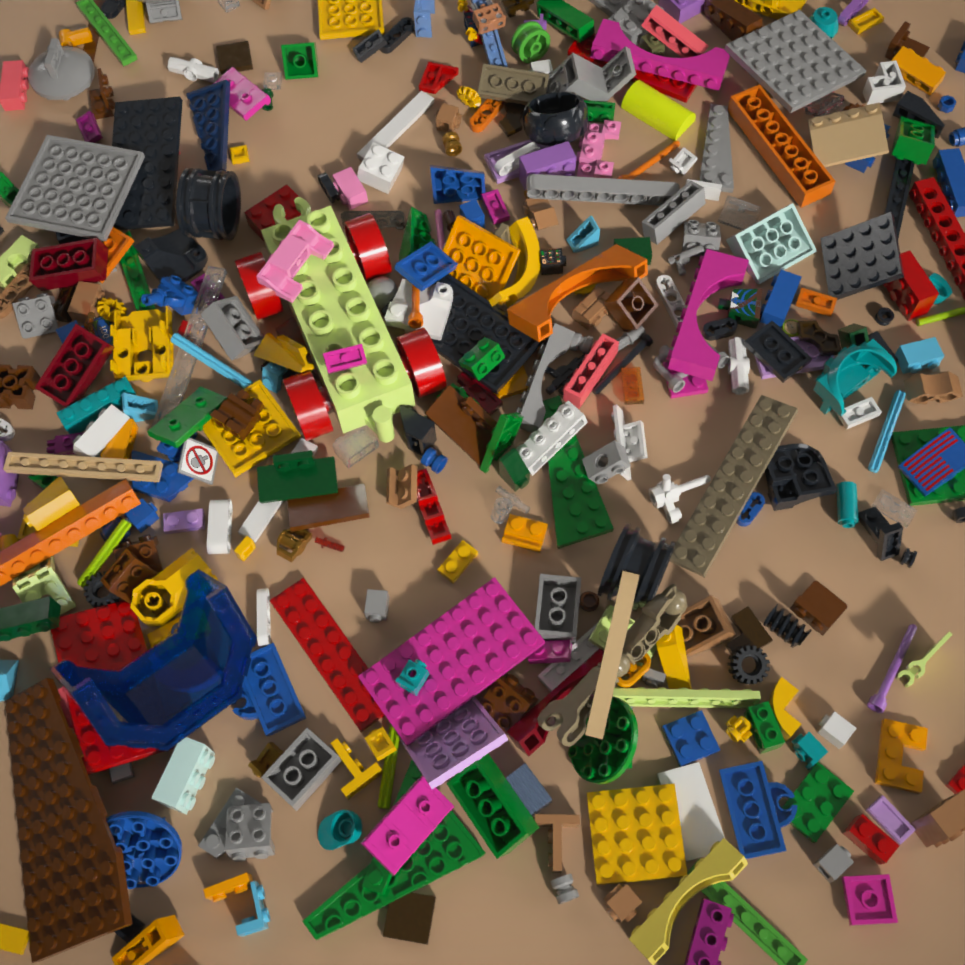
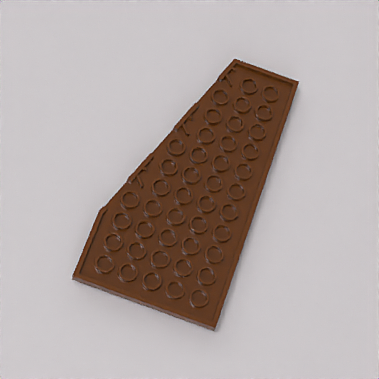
M45 678L5 701L32 963L43 961L132 925L123 852L121 847H117L105 819L108 814L96 785H92L82 761L84 754L74 729L68 726L59 703L62 699L54 679Z

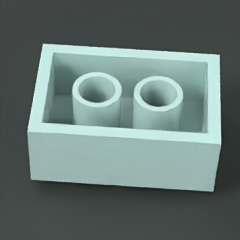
M181 735L152 795V799L163 806L187 815L188 811H191L195 805V796L198 789L200 790L205 783L206 778L204 776L207 770L214 764L215 753L205 744Z

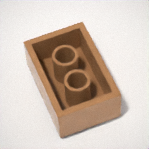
M965 789L942 800L910 823L916 829L914 832L926 848L931 845L937 848L942 844L957 839L963 834L962 831L965 830Z

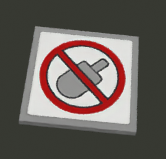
M188 438L182 445L177 472L213 485L219 454L214 447Z

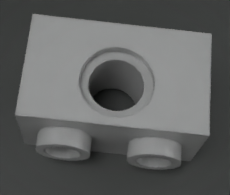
M615 440L582 459L588 479L598 485L607 482L609 478L624 472L625 469L631 466L624 446Z

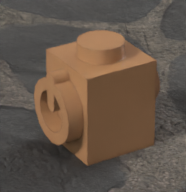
M442 104L435 116L437 130L448 133L454 132L455 129L460 127L462 114H459V107Z
M620 883L603 898L606 901V913L613 921L618 920L620 923L624 919L629 922L638 913L635 909L642 903L627 884L622 887Z

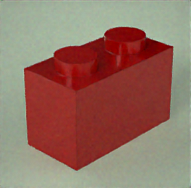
M864 814L856 816L843 832L849 840L878 865L887 863L900 846Z

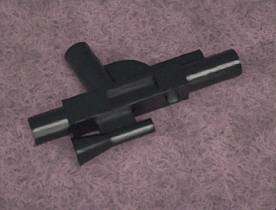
M583 354L580 358L575 357L567 366H560L556 370L547 366L544 373L556 378L545 389L549 395L555 390L564 395L562 392L564 385L571 380L570 378L575 369L580 367L586 354Z

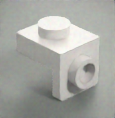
M683 147L674 159L670 158L668 161L672 171L676 174L680 172L682 175H685L698 159Z

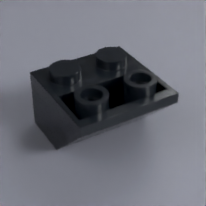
M401 405L399 409L408 449L423 456L426 450L432 447L437 440L435 422L431 421L427 416L418 414L413 408H406Z

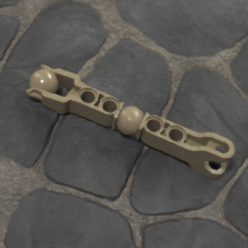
M670 585L661 594H657L651 601L645 604L640 617L627 630L617 677L627 674L630 669V663L635 665V662L642 659L665 634L669 635L681 620V615L685 612L688 604L685 594L676 589V585ZM600 662L598 666L592 668L565 698L550 702L538 716L539 726L546 731H553L560 726L557 731V737L565 746L570 747L574 745L585 733L586 720L590 715L601 668ZM616 678L615 686L619 682L618 678Z

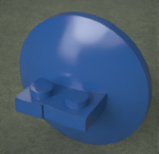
M125 811L106 818L117 847H121L123 852L128 889L154 887L174 874L181 860L182 842L177 831L166 821L165 817L160 818L154 814L142 811ZM139 882H146V884H137Z

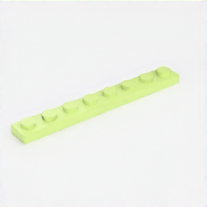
M618 686L613 691V696L624 700L629 706L747 709L759 704L761 699L760 691H752L751 689L730 690L725 688L710 690L708 688H701L699 690H691L688 688L667 689L664 687L646 689L645 687L623 688Z

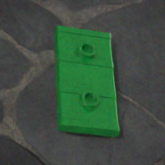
M200 386L169 414L165 415L163 419L147 431L148 436L178 448L196 431L203 430V425L211 419L210 414L214 410H218L221 404L228 398Z

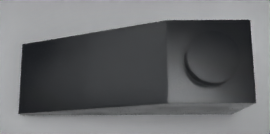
M909 91L897 103L893 116L899 119L902 116L935 126V138L937 139L940 137L945 126L923 98Z

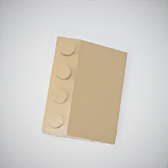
M880 102L808 119L813 153L824 167L889 153Z

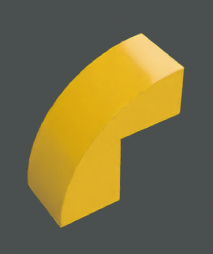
M781 676L771 692L769 703L783 738L787 741L801 723L787 713L784 708L799 690Z

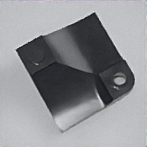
M180 228L161 237L152 239L147 237L134 246L137 254L160 283L163 277L171 275L178 276L183 282H186L197 275L208 261L207 253L203 247L198 245L192 237H185L181 233Z
M798 443L778 446L765 469L768 497L774 511L793 508V506L802 502L835 494L837 491L823 456L818 450L807 444Z

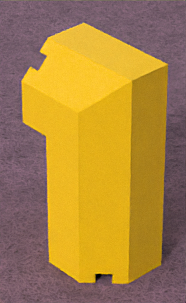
M191 548L154 578L146 579L133 589L131 609L147 626H163L218 583L219 580L211 573L212 570L197 552Z

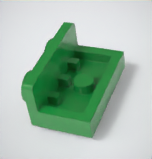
M584 100L588 107L589 121L603 123L604 120L614 121L615 103Z
M484 337L469 352L465 353L458 362L461 367L471 371L474 377L480 381L505 358V355L497 342Z

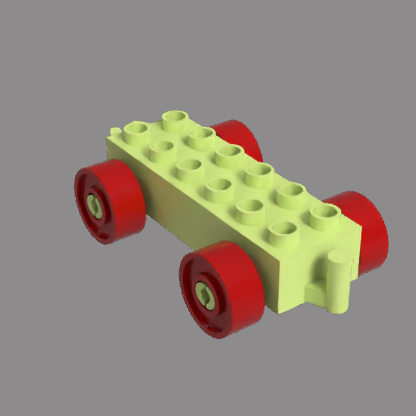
M297 197L294 202L301 216L286 220L283 206L277 204L273 210L276 225L261 230L269 256L276 251L281 240L286 238L298 220L308 223L319 234L334 243L333 249L324 260L312 254L309 256L293 278L294 281L302 284L303 289L293 303L288 301L323 384L322 387H317L310 370L282 379L306 441L332 432L333 427L328 411L334 410L343 434L367 425L377 434L380 441L390 442L395 437L393 415L400 412L399 407L401 405L406 408L415 407L413 390L418 398H422L446 389L447 383L437 350L424 327L396 337L397 352L365 282L392 272L389 254L380 229L373 215L368 213L343 223L347 237L346 240L331 206L312 212L309 203L303 198ZM261 251L235 260V265L257 321L283 312L280 298L276 295L275 291L258 283L256 276L266 264ZM362 344L367 360L366 365L328 374L323 353Z

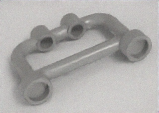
M707 342L720 355L717 367H725L730 357L725 352L719 353ZM664 345L660 348L659 355L655 357L653 365L656 371L669 382L668 387L674 393H677L685 386V381L682 378L688 376V374L677 372L672 375L661 365V362L667 359L669 350L674 349V347L670 349L667 345Z

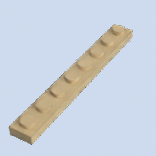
M8 452L3 470L7 473L160 482L163 463L150 460Z

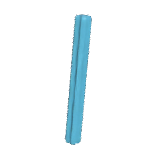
M174 333L171 337L173 344L241 388L245 389L253 384V381L180 334Z
M897 390L892 399L868 466V470L873 473H877L881 467L906 393Z

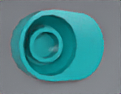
M933 273L928 277L939 292L933 304L936 305L943 302L952 294L949 283L942 276Z
M340 810L325 817L318 829L320 845L326 850H335L346 844L356 842L363 830L360 816L351 810Z

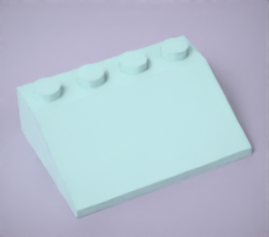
M793 203L726 239L734 256L749 260L746 271L757 284H761L780 273V270H785L817 252Z

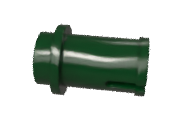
M264 88L262 91L269 95L271 103L268 106L265 104L262 108L265 111H271L273 109L272 98L274 94L270 88Z

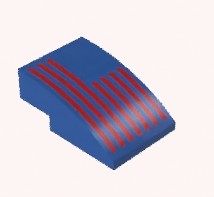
M949 427L908 457L898 468L925 497L965 469V442Z

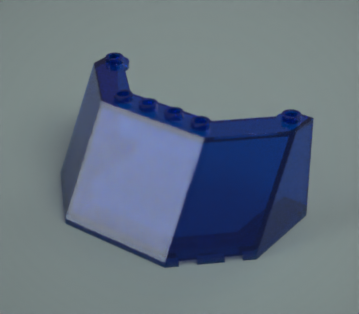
M200 569L188 576L185 581L187 594L177 631L119 671L80 667L69 660L61 661L50 668L62 688L106 746L123 745L130 748H157L158 750L168 751L242 696L244 677L248 674L251 663L250 655L252 648L255 647L257 637L227 586Z

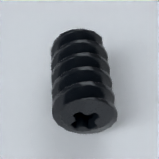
M777 604L768 614L763 625L766 627L772 624L770 631L773 632L778 629V637L785 634L784 642L792 640V648L797 645L800 646L812 630L809 629L804 632L806 625L797 626L799 621L797 618L790 621L792 614L789 613L784 616L785 609L782 608L777 611Z

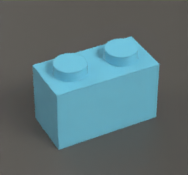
M936 337L900 345L895 353L903 374L917 373L926 368L934 369L940 365L944 358Z

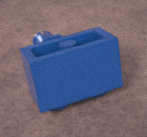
M171 275L163 277L159 286L152 289L150 294H143L141 302L145 306L157 304L160 307L170 306L182 316L195 313L200 294L192 286L183 282L180 277Z

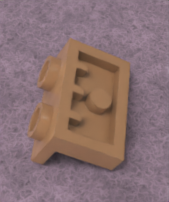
M411 464L400 470L392 467L388 468L386 503L400 509L416 503L417 466Z

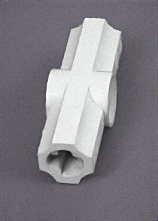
M170 57L168 60V70L170 72L182 74L190 81H196L198 78L214 83L218 80V68L203 65L198 59L191 58L188 61Z
M735 337L728 342L730 357L728 374H731L732 392L736 395H743L749 391L748 374L750 360L746 354V347L743 345L745 340L741 337Z

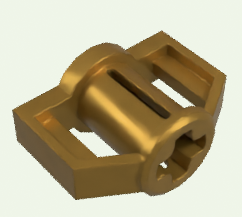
M290 528L284 529L277 538V555L293 562L305 550L306 545L312 539V533L305 529L291 532ZM295 533L303 538L299 539L292 534ZM283 545L292 550V552L290 553L279 546Z

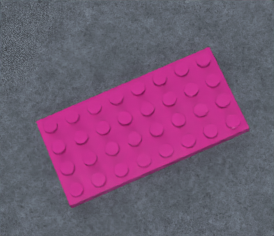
M494 577L358 677L406 746H409L543 646L545 640ZM416 659L427 665L426 669L430 673L417 696L399 687L395 682L409 660L415 662ZM412 671L409 676L414 677L416 671Z

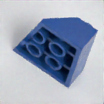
M430 165L434 204L472 201L475 199L482 200L481 194L485 193V174L483 171Z

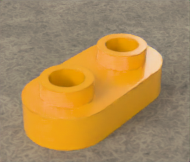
M647 653L642 659L635 662H641L643 666L630 663L629 671L623 675L627 676L628 680L617 677L619 679V682L616 683L618 686L623 688L631 687L650 669L651 658Z

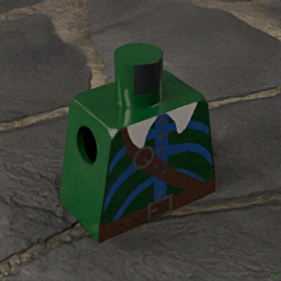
M734 289L731 292L730 299L719 298L718 309L728 310L727 318H733L737 324L756 329L760 319L762 289Z

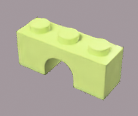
M23 235L0 257V287L2 289H5L17 275L14 271L15 267L19 264L30 262L32 249L40 248L37 243Z

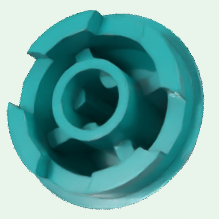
M820 7L809 17L831 39L838 32V16L833 9Z

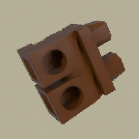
M240 389L235 395L230 393L227 396L228 399L221 404L218 410H214L210 416L217 425L229 431L241 441H244L256 423L261 420L260 412L263 410L264 405L257 398L250 405L246 402L250 399V395L243 389Z

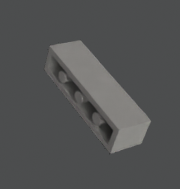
M693 181L687 183L642 221L644 237H650L651 242L656 245L659 244L706 204L704 187Z

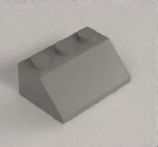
M237 296L215 301L201 313L205 323L209 326L231 361L257 349L264 338Z

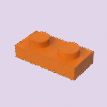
M801 287L795 306L831 317L837 298Z

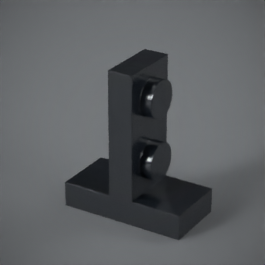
M876 506L858 512L860 523L878 544L877 557L880 561L899 555L903 526L899 522L890 525Z

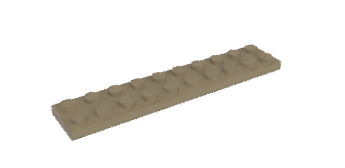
M764 395L760 396L676 542L670 562L705 578L798 413L796 407Z

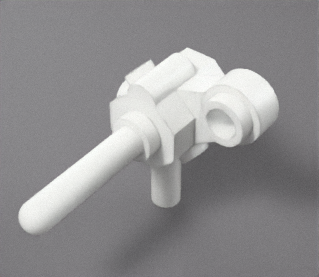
M664 474L663 480L656 487L649 489L650 500L655 508L663 507L670 524L679 522L682 514L678 507L675 508L674 502L679 501V495L682 492L709 483L711 477L705 475L677 485L671 481L669 474Z

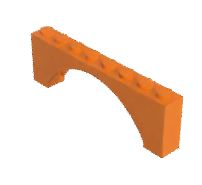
M616 244L508 308L509 325L540 342L553 334L550 316L555 306L564 297L578 289L597 283L624 281L627 278L634 277L642 279L648 275L647 259Z

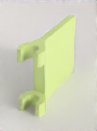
M948 632L920 660L912 661L907 665L906 670L899 672L896 679L898 680L905 676L908 679L905 687L911 686L914 683V677L918 679L925 673L926 662L953 634Z

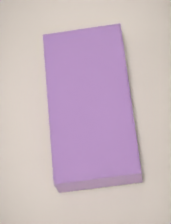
M883 795L865 810L898 845H901L916 830Z

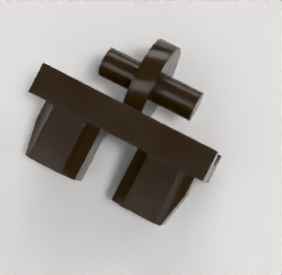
M501 0V5L505 8L510 18L516 16V11L521 9V11L525 12L529 10L531 4H534V0Z

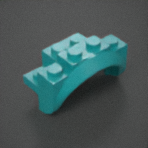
M874 339L868 343L863 342L860 346L853 344L849 348L844 347L836 358L831 357L825 362L822 374L815 380L816 385L813 390L822 398L823 402L819 410L824 414H827L832 409L839 416L845 414L844 400L878 375L881 370L890 378L897 373V365L894 358Z

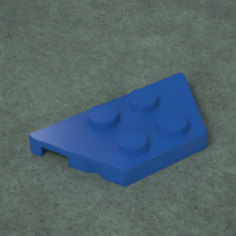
M135 450L131 452L132 459L161 461L163 463L160 482L132 481V489L135 492L170 502L179 492L185 490L188 487V483L194 479L178 473L177 463Z

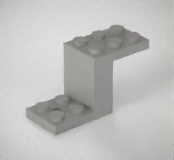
M625 46L602 68L572 53L549 75L546 94L574 92L590 101H608L636 75L630 49Z

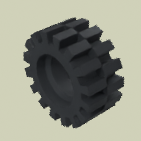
M103 571V575L98 572L97 577L92 575L91 578L93 580L91 582L87 580L86 584L88 586H84L86 591L84 596L94 608L120 602L119 599L121 598L111 592L104 598L97 596L99 588L103 586L100 580L107 571Z
M757 646L737 647V650L732 651L733 655H729L728 659L731 662H727V666H730L731 669L728 671L733 674V679H737V682L757 684V682H762V678L768 675L765 672L770 670V667H767L770 661L765 658L767 654L762 653L763 650L757 648ZM748 656L752 657L756 664L754 671L751 673H746L742 669V661Z

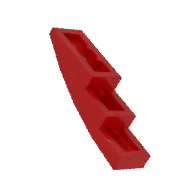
M427 468L417 471V503L431 542L434 545L452 538Z

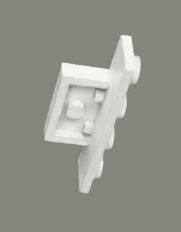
M617 404L613 405L611 415L615 423L614 437L619 444L624 446L629 462L648 458L643 422L639 420L625 424L623 410ZM630 467L620 473L627 481L632 479Z

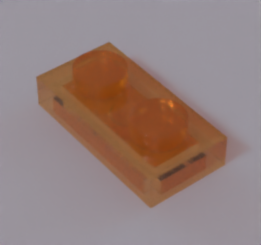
M640 367L621 368L624 405L644 404Z

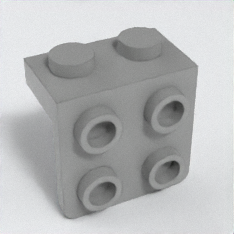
M697 220L684 222V239L681 253L699 245H703L705 251L694 256H704L706 249L719 252L721 241L720 225H717L715 222L699 223Z
M42 293L36 295L37 298L30 299V297L18 299L19 302L12 303L23 338L27 339L53 333L59 328L52 305L56 303L54 296Z
M269 803L231 806L227 809L225 851L230 860L244 861L246 858L252 857L266 859L268 856L275 855V845L271 839L272 807Z

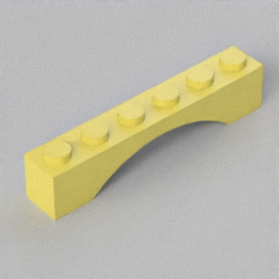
M725 838L720 842L714 843L710 853L705 858L697 861L694 866L695 869L688 876L685 875L681 878L679 886L674 891H670L665 895L663 903L658 908H654L649 912L647 920L642 925H638L633 929L629 940L654 965L669 949L673 925L685 904L695 894L708 886L724 881H732L748 864L745 857Z

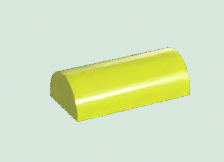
M637 80L631 85L621 105L622 109L674 141L696 119L695 113L641 80Z

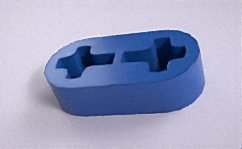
M758 492L751 494L736 521L739 526L746 527L750 525L765 504V498L762 494ZM757 499L759 501L758 504H755V506L752 508V501ZM746 511L749 512L747 518L741 519V515H744Z

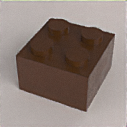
M639 277L625 279L604 302V305L623 331L637 330L659 306Z

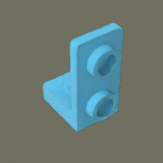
M252 881L250 884L258 919H255V916L241 920L242 924L235 926L237 935L241 937L269 928L267 922H270V914L268 908H264L262 900L265 899V891L263 885H259L256 881Z

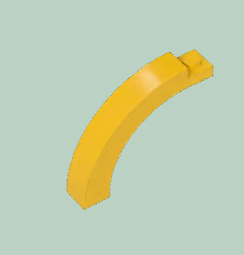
M528 216L515 221L509 227L513 245L521 250L517 258V274L511 287L498 292L488 300L492 307L500 304V306L506 304L507 307H510L524 297L537 281L541 264L540 247Z

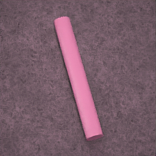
M437 209L435 210L438 248L443 251L445 239L442 211Z

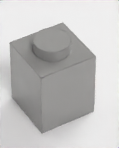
M367 589L364 611L366 619L375 623H379L381 620L387 621L390 598L388 591Z
M836 844L813 865L830 883L835 881L854 861L850 858L851 854L845 847Z

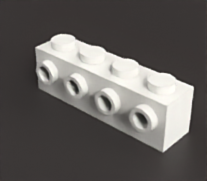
M570 401L560 405L554 415L547 418L537 431L531 433L529 439L524 444L516 448L532 476L588 423L585 415Z

